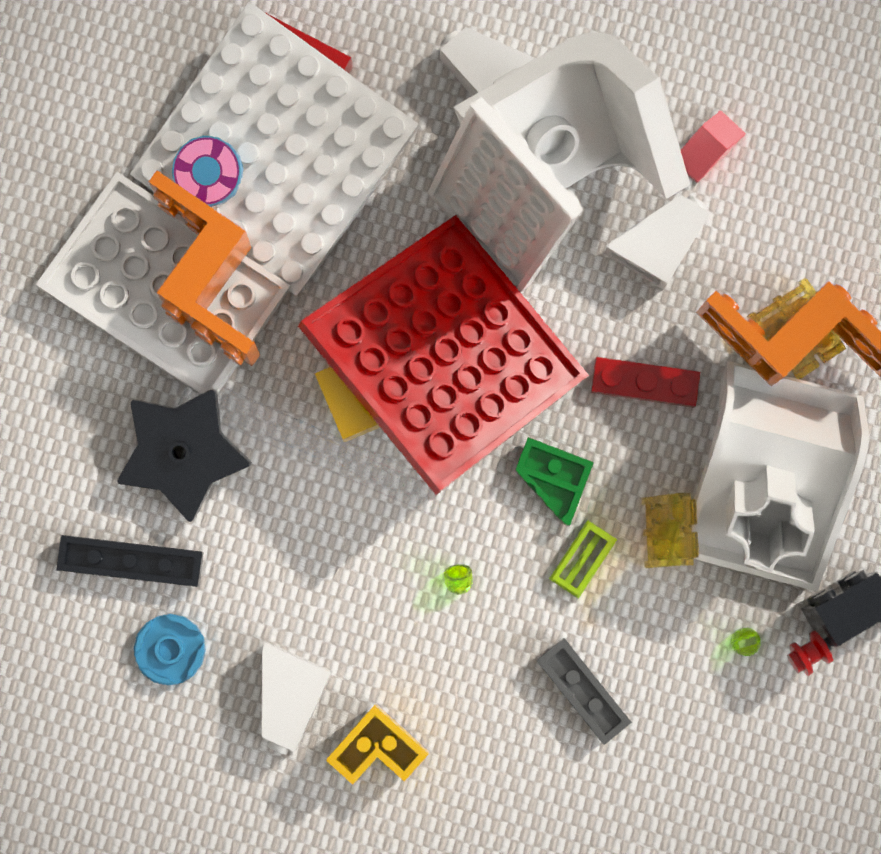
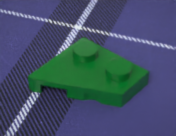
M528 437L515 472L564 525L570 526L594 462Z

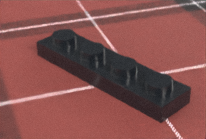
M61 535L56 570L200 587L204 552Z

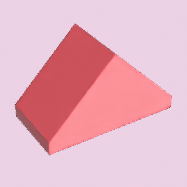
M719 111L704 123L680 150L686 172L696 183L745 136V133L722 111Z

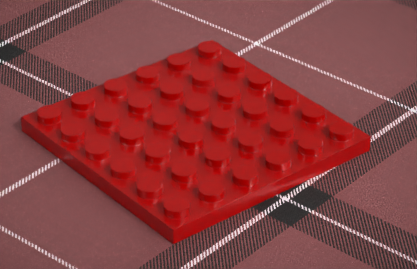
M457 215L445 221L301 320L298 325L303 334L435 495H438L589 376Z

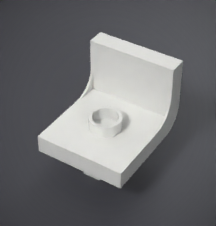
M593 32L572 37L519 69L515 68L493 81L492 85L454 106L460 124L469 106L480 97L488 105L497 108L505 124L514 133H518L525 139L528 149L539 161L545 162L551 168L554 178L564 189L594 171L611 166H624L635 169L666 199L690 185L659 76L622 42L610 34Z
M727 361L719 384V412L716 428L680 538L679 555L818 591L858 485L867 454L869 429L863 396L788 376L770 386L752 367Z

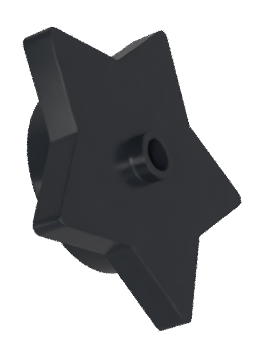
M216 389L208 390L176 408L142 400L131 401L138 445L117 482L121 485L160 490L188 522L196 519L213 482L251 466L252 462L221 430L218 393ZM178 445L183 446L186 450V455L183 459L178 458L175 449Z

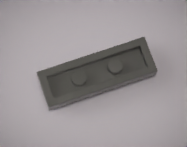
M562 638L536 659L603 745L632 723L565 638Z

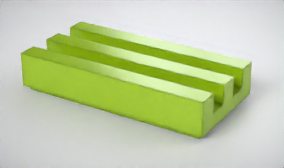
M587 520L549 577V580L579 599L617 539ZM589 530L595 533L566 579H561L559 576ZM602 538L607 541L577 588L573 587L571 583L599 540Z

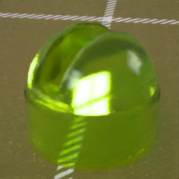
M463 564L448 567L444 571L447 589L457 595L467 593L473 583L472 569Z
M740 628L733 633L731 646L737 654L751 656L759 650L761 639L755 630ZM755 637L756 642L754 644L739 647L738 641Z

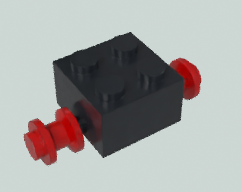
M864 570L859 572L853 571L837 580L839 587L836 589H822L807 598L809 604L801 610L813 629L809 633L810 641L802 646L795 642L789 645L791 653L787 654L790 664L797 673L803 671L809 676L813 674V665L820 660L827 664L834 661L830 652L832 647L842 645L881 622V577L878 572L865 573Z

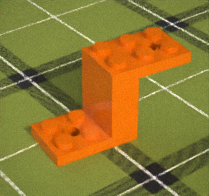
M156 171L149 180V184L154 192L153 198L159 202L157 206L173 218L177 214L182 216L187 221L186 226L198 235L157 291L158 296L163 302L161 307L166 311L165 314L178 324L183 326L186 321L191 324L190 327L195 331L194 334L207 344L212 346L215 341L220 344V348L224 351L223 354L236 364L241 366L245 361L250 366H253L260 356L255 342L207 310L252 248L247 233L244 229L171 179Z
M828 281L768 340L763 337L765 332L761 326L752 319L747 321L737 311L739 309L737 303L725 293L721 296L715 291L696 311L770 386L783 379L831 330L881 377V331L876 327L877 321L866 310L861 309L859 311L850 302V294L839 284L833 285Z

